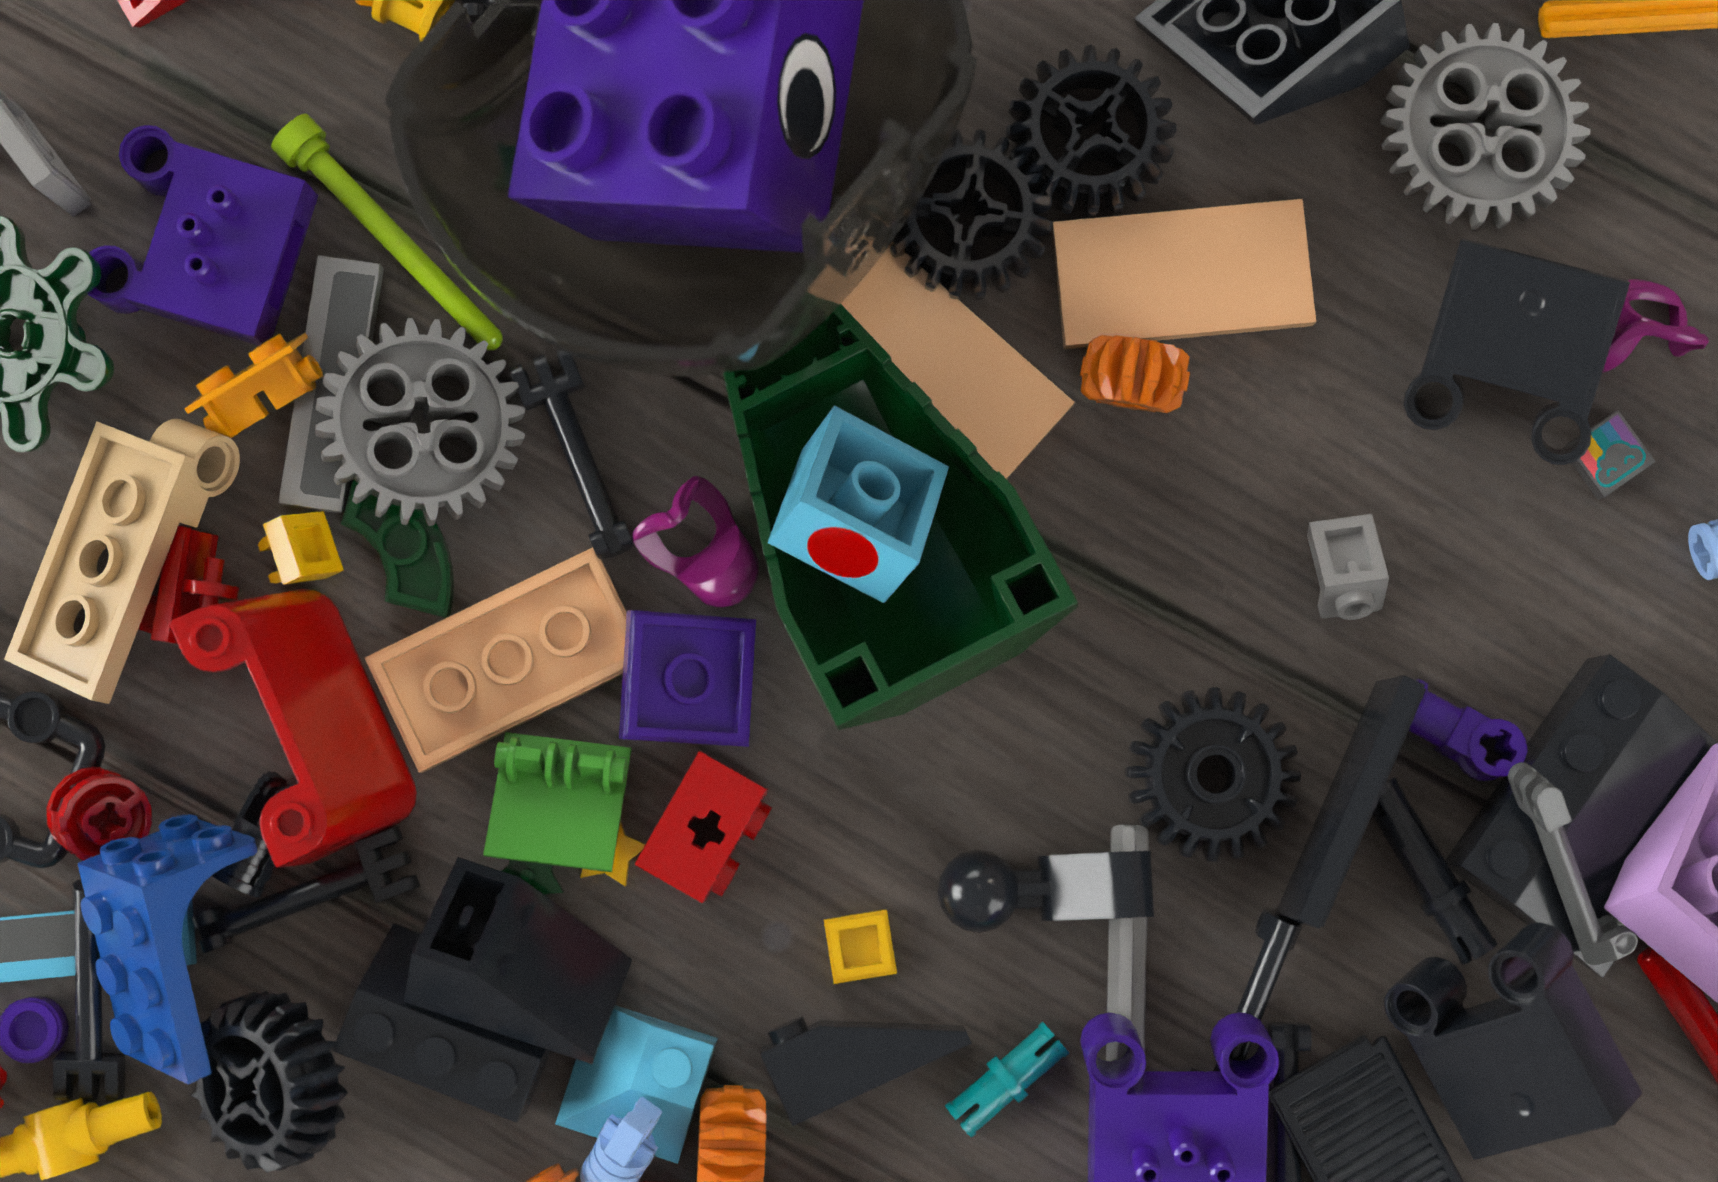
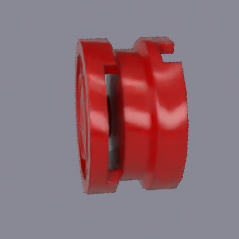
M102 767L81 768L64 777L52 791L46 807L47 826L54 840L82 861L101 854L100 847L110 841L126 837H136L139 839L146 837L152 826V807L145 792L117 772ZM64 798L63 801H62L61 807H60V809H59V811H58V807H59V804H60V802H61V799Z

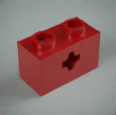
M699 751L634 865L700 903H704L707 900L711 891L722 897L741 864L732 859L731 856L742 836L744 835L754 841L773 808L763 802L769 789L704 752ZM712 812H715L722 816L718 822V828L725 833V836L721 843L712 840L703 848L695 843L699 832L692 827V823L696 817L707 819Z

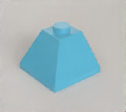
M615 1005L593 1064L576 1059L555 1124L597 1138L611 1114L618 1118H624L628 1112L633 1111L634 1105L640 1097H644L662 1110V1114L652 1132L655 1144L658 1146L654 1156L678 1164L718 1038Z

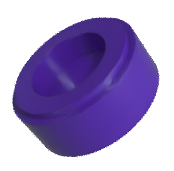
M43 996L28 997L10 1004L0 1016V1046L10 1058L22 1063H34L52 1057L63 1047L68 1036L69 1025L64 1010L54 1000Z

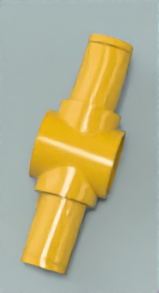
M146 1092L102 1106H98L93 1102L84 1104L83 1099L79 1098L24 1116V1123L17 1125L12 1134L0 1137V1178L24 1172L27 1175L39 1173L40 1180H44L100 1161L98 1155L105 1153L109 1145L161 1127L162 1114L157 1098L152 1092Z

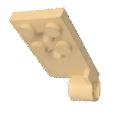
M171 419L164 422L153 433L150 441L96 421L4 660L89 700L110 704L178 525L183 523L197 528L208 498L222 494L231 486L238 473L240 454L236 443L225 435L182 419ZM108 548L109 559L107 566L99 574L97 571L98 559L101 553ZM84 608L85 622L81 631L77 634L74 631L75 618L79 611Z

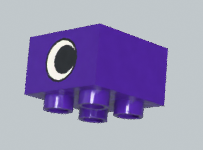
M542 0L508 198L593 240L822 253L864 0Z

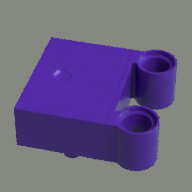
M144 125L134 128L125 135L120 144L119 159L121 166L145 190L156 196H166L144 265L117 246L104 245L94 248L89 252L101 267V278L96 288L90 291L88 295L116 313L130 314L141 310L258 346L273 337L318 199L317 193L305 180L178 143L165 130L157 126ZM161 149L167 150L168 158L164 167L157 172L145 173V162L149 155ZM127 267L128 280L124 287L117 292L107 293L105 286L109 274L117 268Z
M1109 1012L1099 1014L1088 1021L1082 1030L1080 1039L1089 1074L1088 1182H1266L1269 1083L1277 1074L1279 1058L1266 1028L1259 1019L1251 1014L1239 1012L1229 1014L1218 1021L1212 1030L1210 1043L1220 1071H1144L1146 1066L1144 1050L1138 1032L1129 1019L1121 1014ZM1121 1042L1129 1046L1125 1055L1118 1060L1106 1061L1097 1057L1101 1047L1107 1043ZM1254 1042L1259 1044L1257 1052L1248 1060L1236 1061L1229 1058L1231 1051L1240 1043Z

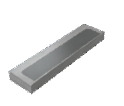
M319 255L317 257L305 332L308 339L303 344L302 358L307 355L313 356L322 369L323 377L316 380V388L314 390L306 392L294 401L278 501L283 506L344 514L351 481L336 485L334 475L343 465L342 461L323 462L321 459L322 450L332 444L334 439L316 437L315 427L316 424L330 420L333 417L318 412L316 410L317 398L336 397L335 394L323 385V378L325 373L345 376L337 364L339 352L348 353L358 359L360 355L356 347L357 336L362 334L373 342L384 272L381 264Z

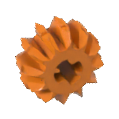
M1116 334L1114 336L1100 335L1089 342L1086 356H1083L1080 376H1082L1081 393L1089 400L1113 405V407L1153 413H1169L1181 407L1184 392L1188 390L1190 356L1181 348H1176L1172 344L1160 343L1157 340L1124 337Z
M723 1085V1088H707L700 1097L697 1182H763L766 1158L767 1114L766 1100L760 1090L746 1089L741 1085Z

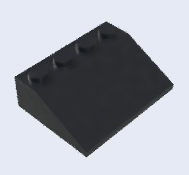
M1611 654L1586 659L1527 743V754L1524 761L1562 792L1572 820L1565 824L1564 828L1597 919L1606 915H1612L1604 906L1627 856L1709 749L1718 743L1664 692ZM1508 776L1503 777L1445 861L1453 872L1525 924L1541 922L1552 925L1561 931L1570 942L1573 958L1597 976L1603 978L1614 961L1598 965L1585 963L1532 818L1518 807Z

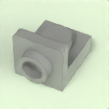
M1366 514L1309 522L1307 538L1320 586L1318 600L1320 617L1323 619L1340 617L1346 620H1355L1366 617L1372 612L1380 611L1384 605L1389 575L1373 515Z

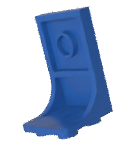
M180 815L161 822L158 826L159 831L140 839L126 837L110 841L100 847L101 854L77 864L85 893V898L81 901V911L86 925L95 934L100 958L96 961V973L103 989L110 996L115 1016L110 1022V1030L116 1046L123 1054L186 1084H190L212 1074L183 952L182 926L184 917L194 894L210 876L228 865L256 854L257 846L254 837L233 831L230 826L215 825L202 821L196 815Z

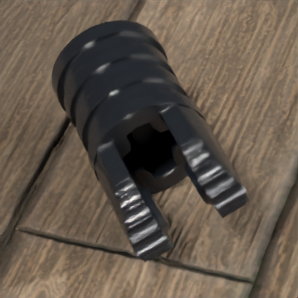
M268 771L266 774L263 773L261 778H258V782L254 785V789L250 792L240 813H238L234 820L232 830L254 837L257 853L228 865L212 875V877L220 882L258 898L261 897L265 889L264 885L271 878L272 870L275 866L262 837L260 828L261 813L270 798L292 786L287 784V780L278 773Z

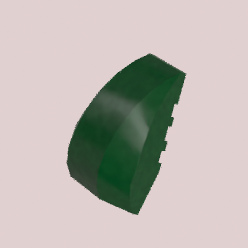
M836 298L719 356L736 434L744 461L748 487L759 527L758 531L771 580L776 610L838 730L900 716L1020 655L1078 607L1074 594L1016 489L999 471L996 472L977 452V447L959 428H954L932 404L929 396L915 382L912 383L892 362L891 356ZM834 406L949 466L920 562L885 603L768 543L801 450Z

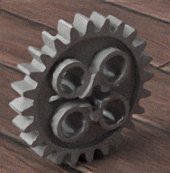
M1493 23L1485 32L1483 39L1479 40L1474 26L1467 24L1459 34L1458 44L1447 31L1442 32L1435 41L1436 52L1423 44L1413 56L1417 66L1405 63L1396 75L1405 86L1393 85L1386 94L1385 99L1398 108L1386 111L1380 120V124L1396 129L1397 132L1386 138L1382 143V150L1400 151L1401 157L1393 164L1389 171L1391 174L1409 171L1413 178L1403 191L1406 196L1420 189L1428 193L1422 209L1424 212H1429L1439 202L1447 205L1445 220L1448 224L1456 220L1463 211L1468 212L1471 229L1477 230L1484 223L1488 213L1491 214L1493 222L1498 229L1503 228L1511 221L1512 210L1524 222L1536 213L1534 201L1538 205L1547 208L1557 199L1553 187L1564 190L1573 182L1575 178L1566 167H1577L1585 159L1586 155L1571 145L1582 142L1590 135L1591 129L1574 123L1575 119L1589 109L1588 103L1570 102L1569 95L1581 84L1580 79L1560 80L1557 74L1563 69L1567 60L1562 57L1547 64L1542 59L1548 43L1545 40L1536 44L1531 50L1524 48V29L1519 28L1507 42L1501 39L1499 24ZM1454 82L1462 86L1468 94V104L1460 105L1449 100L1444 93L1443 83ZM1513 87L1523 91L1530 101V110H1520L1511 105L1507 99L1506 88ZM1434 117L1439 122L1449 125L1435 127L1431 125L1430 118ZM1478 117L1485 118V127L1480 123H1474V121ZM1524 126L1537 127L1539 135L1537 136L1531 131L1520 128ZM1485 128L1496 130L1491 136L1485 135ZM1447 142L1458 147L1463 154V166H1452L1446 163L1439 154V143ZM1510 148L1518 151L1525 160V172H1516L1508 168L1502 159V149Z
M407 318L403 336L396 337L387 323H383L379 331V344L375 345L362 334L357 336L356 347L360 355L358 359L348 353L339 352L337 364L345 376L334 373H325L323 385L335 394L336 397L317 398L316 410L318 412L333 417L330 420L316 424L315 427L316 437L334 439L332 444L322 450L321 459L323 462L342 461L343 465L334 475L335 484H344L354 479L358 485L356 486L352 501L358 504L370 494L377 497L375 516L379 518L393 504L400 507L401 524L407 525L414 509H422L428 525H434L438 514V507L445 506L454 520H458L463 513L461 499L466 498L471 504L481 508L486 501L481 485L483 484L493 490L500 491L505 483L495 467L513 470L518 461V458L512 452L505 449L504 446L513 447L521 445L525 437V433L508 426V424L521 420L525 414V407L508 405L506 403L507 400L517 393L519 385L517 382L499 384L497 379L504 371L507 363L502 359L486 365L483 357L488 343L484 340L475 345L471 350L463 346L465 339V328L460 327L449 340L442 338L440 320L434 319L427 335L418 333L413 318ZM442 376L454 377L463 384L466 395L455 401L444 400L434 392L432 382ZM388 381L398 387L403 398L395 405L381 406L369 397L367 389L375 382ZM413 411H423L425 420L433 421L428 433H418L416 423L410 422ZM462 413H474L477 416V421L473 423L448 419L460 416ZM367 421L399 424L382 427L377 431H367L363 427V424ZM450 437L461 438L471 446L473 458L461 464L452 463L441 454L439 443ZM388 442L397 443L408 452L410 461L402 468L388 469L376 460L374 451L381 444Z

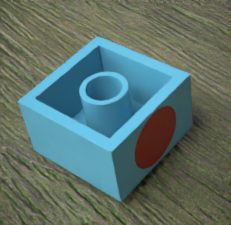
M834 406L801 450L768 543L885 603L920 562L949 466Z

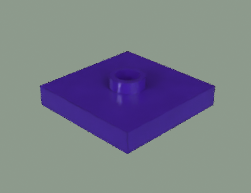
M637 610L627 611L619 739L749 747L756 619Z

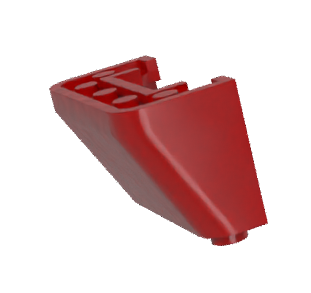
M298 589L201 607L169 621L181 652L187 661L196 668L218 673L246 663L296 776L298 784L280 791L270 798L261 813L260 828L262 837L276 868L311 864L355 844L354 842L397 825L410 815L415 807L417 798L415 781L342 616L329 597L315 590Z

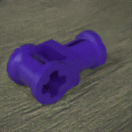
M1419 678L1416 680L1425 684L1424 688L1426 691L1409 731L1436 745L1434 751L1456 762L1460 770L1469 778L1478 781H1492L1499 777L1508 776L1509 770L1513 765L1525 761L1527 754L1526 739L1522 731L1512 722L1503 719H1490L1469 706L1460 709L1428 691V683ZM1493 737L1497 741L1494 745V751L1502 757L1499 760L1487 763L1484 761L1487 750L1479 745V742Z

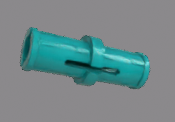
M1043 1021L1038 1025V1028L1001 1060L997 1056L993 1057L986 1063L989 1070L966 1088L954 1100L945 1104V1107L955 1120L974 1104H979V1107L960 1123V1126L971 1138L1013 1099L1018 1103L1028 1096L1025 1089L1063 1057L1066 1058L1070 1054L1062 1043L1056 1040L1039 1056L1035 1055L1039 1048L1055 1036Z

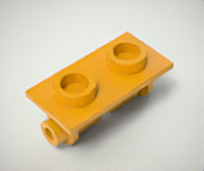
M303 333L286 343L282 335L278 334L250 351L248 355L253 364L234 374L229 365H226L195 385L201 395L185 407V411L189 414L203 406L208 413L203 418L205 428L233 438L239 432L269 414L257 396V393L262 390L276 410L306 392L314 390L316 388V380L323 377L322 369L313 356L307 355L302 358L296 349L308 339L306 333Z

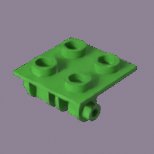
M505 732L504 742H498L495 752L494 765L499 770L483 856L612 872L632 748Z

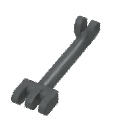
M1519 762L1513 765L1508 773L1512 791L1518 807L1532 818L1585 963L1598 965L1618 960L1632 953L1637 947L1638 939L1630 929L1625 927L1613 915H1606L1597 919L1564 825L1572 820L1562 792L1528 763Z

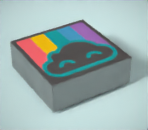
M1619 410L1591 427L1590 446L1585 455L1576 462H1573L1572 465L1599 500L1612 493L1656 461ZM1577 437L1561 449L1571 447L1577 442L1579 437Z

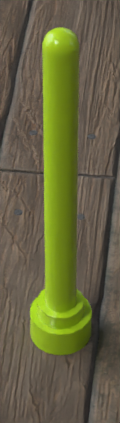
M306 113L295 117L287 123L272 141V150L289 167L298 166L302 172L310 170L461 327L465 328V331L477 343L485 340L488 343L486 349L488 351L499 348L503 340L501 331L328 153L330 145L325 141L326 132Z

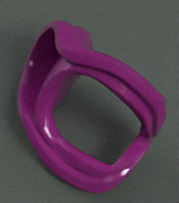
M1630 279L1628 280L1630 282L1629 289L1602 373L1619 366L1632 353L1645 335L1669 340V350L1675 357H1681L1693 350L1704 349L1709 340L1706 334L1700 333L1699 329L1687 326L1685 307L1680 297L1672 289L1646 280ZM1632 300H1650L1668 304L1670 326L1640 315L1631 307L1629 302Z
M693 476L688 479L676 492L669 511L656 513L645 518L632 533L635 547L647 562L657 569L678 578L699 600L709 606L728 607L735 605L747 598L756 584L759 574V562L755 550L736 525L730 506L723 494L702 476ZM694 500L711 515L716 525V533L711 542L699 553L689 557H678L667 550L657 531L670 529L678 525L687 516L691 501Z

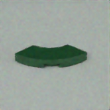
M353 479L341 524L362 534L379 553L386 574L385 602L442 618L449 617L454 594L453 567L446 540L438 523L435 521L434 525L429 526L425 520L423 510L414 509L407 525L401 524L400 507L393 504L380 518L375 516L377 497L370 494L358 504L352 501L356 486L358 485Z

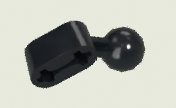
M973 850L961 853L950 861L941 874L938 896L942 910L952 923L966 931L982 933L997 929L1009 920L1015 909L1041 908L1042 921L1154 917L1151 851L1038 856L1039 869L1013 870L1006 860L995 853Z

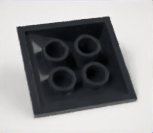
M1156 0L1134 17L1136 25L1254 125L1358 88L1410 48L1402 0Z

